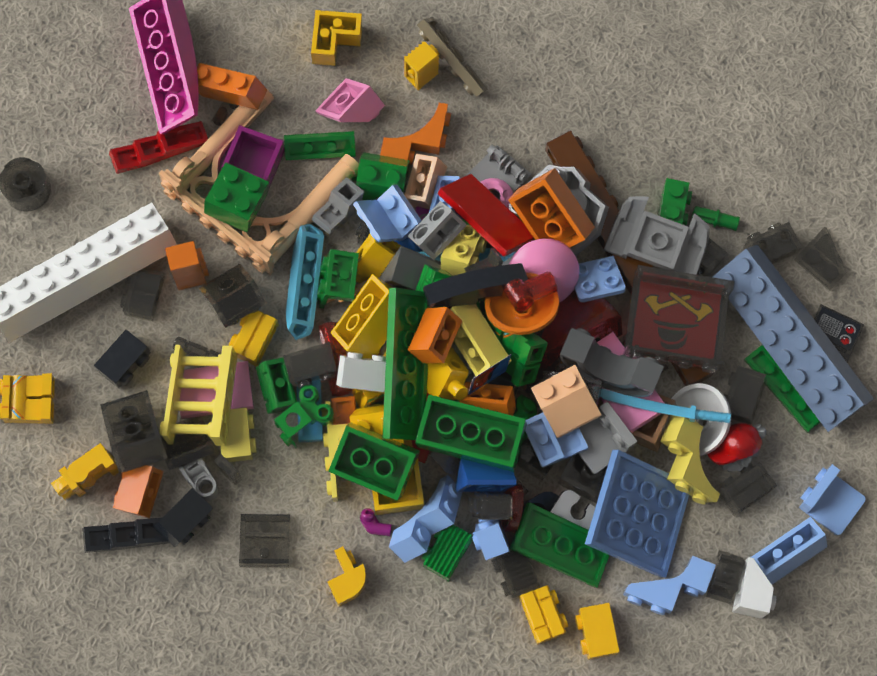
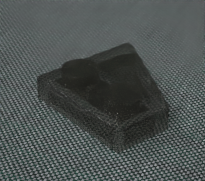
M826 227L794 259L829 291L847 273Z

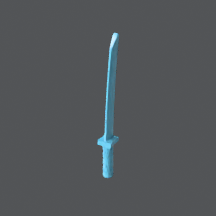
M594 387V391L604 400L652 412L690 418V422H695V419L730 423L731 413L698 410L696 406L692 405L691 408L664 404Z

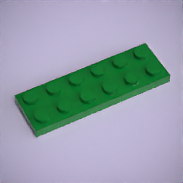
M389 288L383 439L416 440L427 400L428 363H422L408 351V348L426 308H429L424 291Z

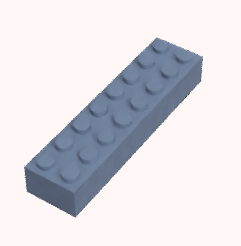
M758 245L746 248L712 277L827 432L841 425L874 400L873 396Z

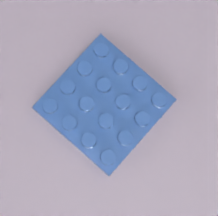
M612 450L585 544L658 577L666 578L689 494L677 490L675 485L667 480L669 473L625 452Z

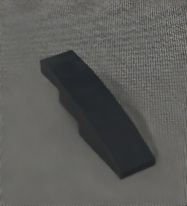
M522 263L488 267L447 277L425 285L423 291L429 308L475 305L478 298L502 296L505 289L527 288L529 280Z
M161 518L136 519L132 522H118L82 528L84 553L168 544L170 542L154 528Z

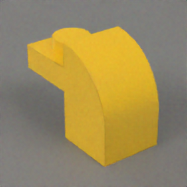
M343 546L334 550L344 574L327 581L339 607L358 597L366 583L364 565L362 564L354 568L353 565L357 564L351 550L346 552Z

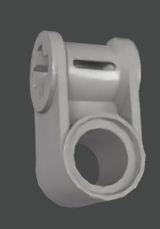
M201 457L188 462L184 466H178L189 485L191 484L193 489L206 501H213L218 497V484ZM205 484H212L213 489L211 492L206 494L201 492Z

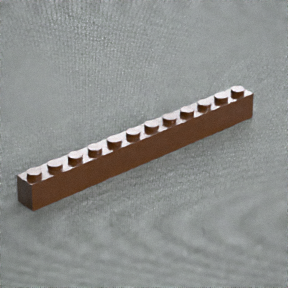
M569 131L546 143L545 152L553 165L579 169L591 183L590 190L609 207L601 235L597 238L604 249L619 213L617 208L619 205L614 195H609L606 190L607 185L601 175L598 176L594 170L595 164L589 155L586 156L582 150L583 144L580 138L574 136L572 131ZM606 252L608 257L614 256L624 284L634 301L636 300L638 278L665 282L662 275H657L654 265L629 256L625 259ZM653 320L655 324L667 327L665 322ZM658 327V336L666 342L680 341L685 335L684 333L672 336L668 330ZM687 336L679 344L667 345L660 341V345L666 350H678L685 345ZM669 358L685 386L700 383L710 378L715 372V365Z

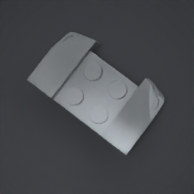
M629 197L619 210L603 251L625 259L627 256L670 271L672 272L671 276L694 283L707 247L710 234L709 225L696 214L693 215L689 227L644 211L649 197Z

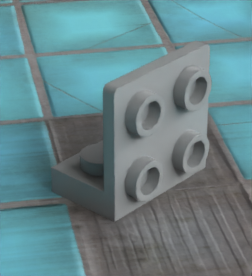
M608 401L599 407L602 416L579 427L589 449L578 454L593 474H597L608 466L612 450H620L626 453L637 443L635 437Z

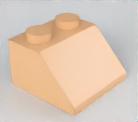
M576 365L531 387L557 438L602 416Z

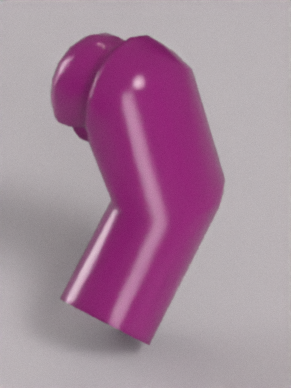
M370 508L362 510L360 521L369 534L391 537L392 524L380 523L374 511Z

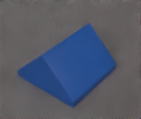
M460 459L456 492H505L516 485L514 472Z

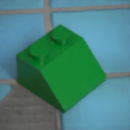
M363 152L359 161L356 185L364 191L362 200H377L392 185H398L405 195L410 160Z

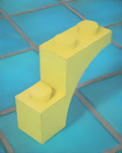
M670 416L660 442L668 447L670 452L677 454L667 480L672 482L677 490L692 496V500L696 503L704 505L709 502H717L720 493L709 483L700 461L699 444L703 426L696 421L690 422V418Z

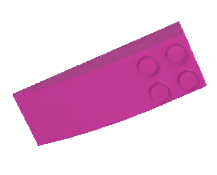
M141 0L131 6L129 11L159 133L164 135L198 116V74L195 51L183 0Z

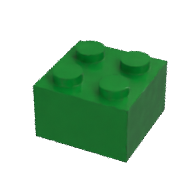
M225 162L204 201V214L244 232H248L268 195L269 182Z

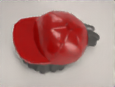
M745 423L730 425L724 441L707 455L714 463L722 466L723 470L728 472L742 471L744 467H748L749 463H751L752 457H758L762 446V438L767 435V430L761 424L754 426Z

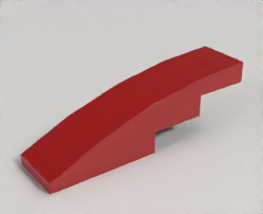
M202 121L178 126L164 135L157 131L156 135L134 140L131 145L110 149L109 155L116 174L201 147L208 140V136Z

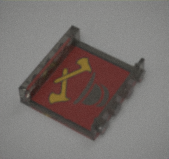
M638 265L634 272L623 355H627L632 359L651 357L658 360L661 365H666L669 362L678 364V367L690 369L692 366L702 368V371L714 373L716 370L720 371L725 362L721 361L728 301L729 295L733 291L734 281Z

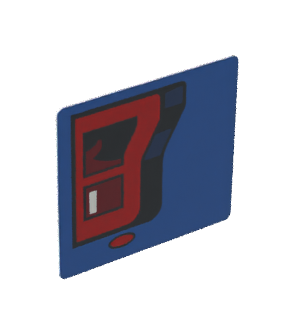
M511 354L474 377L468 395L506 372Z

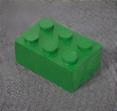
M351 422L345 427L328 472L398 501L404 493L420 450L393 439H383V435Z

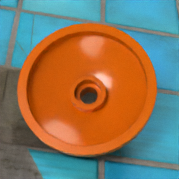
M526 272L529 280L527 288L505 289L502 296L486 297L485 311L489 321L499 330L515 335L535 333L548 326L556 317L559 309L558 292L549 280L540 275Z

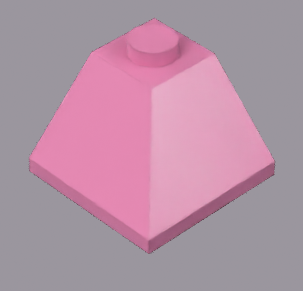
M345 78L316 109V112L338 122H370L379 115L380 110L385 105L369 85Z

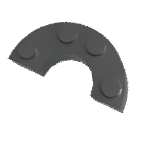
M571 328L560 353L562 362L568 368L576 365L584 379L613 392L634 397H647L653 394L664 368L658 360L651 357L632 359L626 355L619 356L613 354L607 347L600 346L595 341V337L590 336L591 334L588 331Z

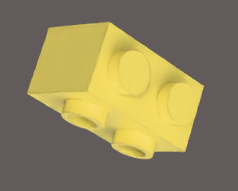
M467 225L444 249L441 255V269L453 276L477 270L479 254L484 253L487 241L472 226Z

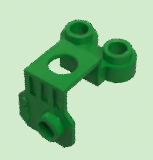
M312 385L302 387L299 392L301 401L299 403L297 401L274 419L276 427L282 431L279 436L288 447L292 444L295 449L297 448L291 437L307 424L311 423L313 425L315 422H318L322 425H327L334 419V411L330 405L316 404L319 401V392ZM306 391L313 392L311 398L304 397ZM322 409L328 410V414L325 417H321L319 412ZM291 413L298 414L301 419L300 423L295 427H291L286 423V418Z

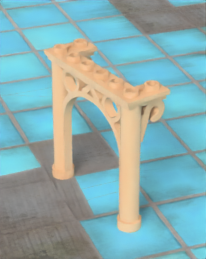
M267 89L258 110L238 106L190 159L188 157L182 158L172 172L168 169L165 171L161 170L159 176L162 181L160 184L165 189L163 192L171 200L174 201L177 198L183 203L181 207L188 214L192 215L195 213L200 217L199 222L209 230L212 227L218 232L216 235L222 242L233 244L236 247L234 250L243 259L246 257L250 258L256 270L262 274L267 272L271 275L275 267L274 264L295 242L300 226L313 222V215L329 201L331 191L346 177L349 180L357 177L359 163L350 155L345 154L296 209L279 217L263 218L256 216L251 226H264L266 237L262 241L253 240L244 231H242L241 235L227 223L204 214L205 199L196 193V188L200 184H214L218 177L221 158L231 146L239 125L248 128L274 100L273 95ZM212 163V177L200 176ZM285 224L279 231L275 230L271 233L270 226Z

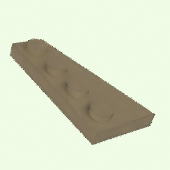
M434 17L425 18L418 23L417 26L420 28L419 34L425 41L428 42L430 40L438 50L440 59L443 60L445 58L450 65L448 68L451 73L464 81L465 84L463 86L471 96L475 95L478 97L487 90L486 86L468 64L466 66L463 65L464 58L458 49L448 45L449 37L444 31L436 29L437 21Z

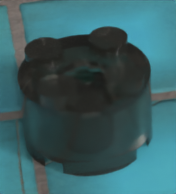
M26 157L15 158L4 166L0 174V191L14 209L18 211H33L43 206L49 200L51 183L43 167L38 162Z

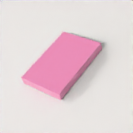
M248 361L237 362L231 409H254ZM218 366L184 370L183 378L215 379L219 375ZM181 388L180 401L212 402L215 399L216 391L215 389ZM180 411L181 419L213 415L211 412Z

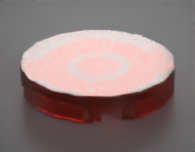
M516 483L514 487L505 491V495H508L506 501H503L501 507V525L505 532H516L521 521L524 497L523 488L520 483Z

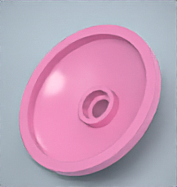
M538 239L525 244L513 255L509 263H522L525 272L534 273L544 278L549 277L550 282L558 292L559 303L572 293L579 278V264L575 254L567 245L554 239Z

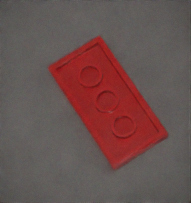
M472 174L439 189L437 194L503 257L535 240L525 224Z

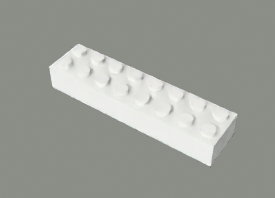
M153 203L140 208L136 212L0 286V330L8 343L166 256L165 248L177 244Z

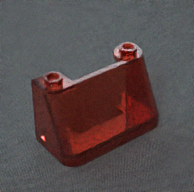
M574 289L566 299L559 303L558 313L554 320L542 330L535 332V334L548 342L543 359L539 362L541 364L537 373L539 380L550 374L548 367L552 362L555 365L559 364L560 353L571 328L575 330L578 328L584 329L591 334L590 336L595 338L599 336L600 339L604 338L605 334L609 335L614 332L616 337L623 335L622 318L605 297L580 302Z

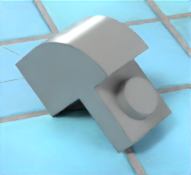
M346 177L331 191L329 201L313 215L312 221L330 235L341 224L344 225L354 214L356 208L353 204L356 201H362L364 191Z

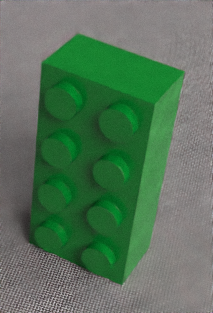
M428 395L415 443L418 448L514 472L527 422L524 418Z

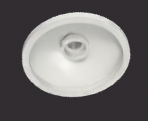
M695 383L685 386L671 398L676 401L677 406L691 408L692 405L696 406L698 410L731 413L726 397L718 389L708 384ZM695 419L696 422L703 426L704 420ZM731 419L730 423L707 421L701 432L700 456L706 455L720 446L728 434Z

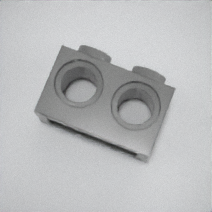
M440 201L408 237L429 257L435 260L467 224L453 210Z

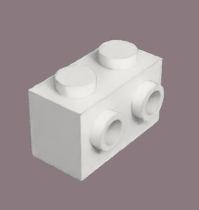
M348 352V356L340 355L336 385L343 388L385 392L386 356L372 355V359L362 358L363 354Z

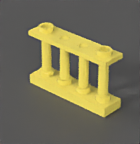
M175 345V351L170 357L172 371L165 418L160 424V434L168 444L173 445L175 434H206L216 446H226L238 358L232 346H222V353L218 357L186 356L181 345ZM185 366H218L219 375L215 379L183 378ZM181 388L215 389L216 391L215 399L212 402L180 401ZM178 411H205L213 414L212 422H209L208 425L176 424Z

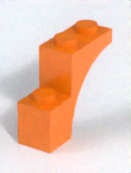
M439 102L432 119L419 131L399 138L384 137L380 155L410 160V165H413L415 151L412 150L439 155L440 148H445L447 134H443L445 126L449 127L452 113L448 112V104Z

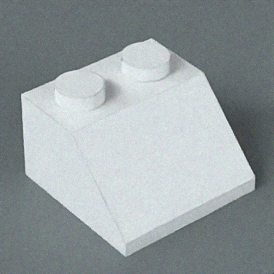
M748 557L741 563L732 612L762 619L770 613V610H774L776 596L773 595L774 587L754 558Z

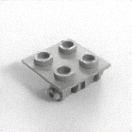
M491 145L487 149L488 154L467 174H472L480 182L489 178L503 180L511 187L513 193L532 175L498 145ZM490 190L493 195L500 199L498 191Z

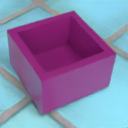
M239 125L222 168L226 162L269 182V191L285 152L284 141Z

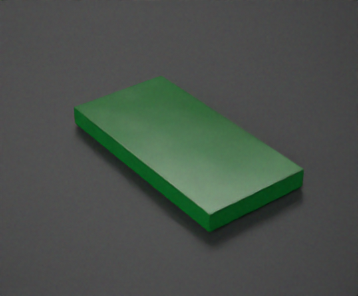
M532 503L526 504L509 548L594 588H598L610 555L585 544L588 529Z

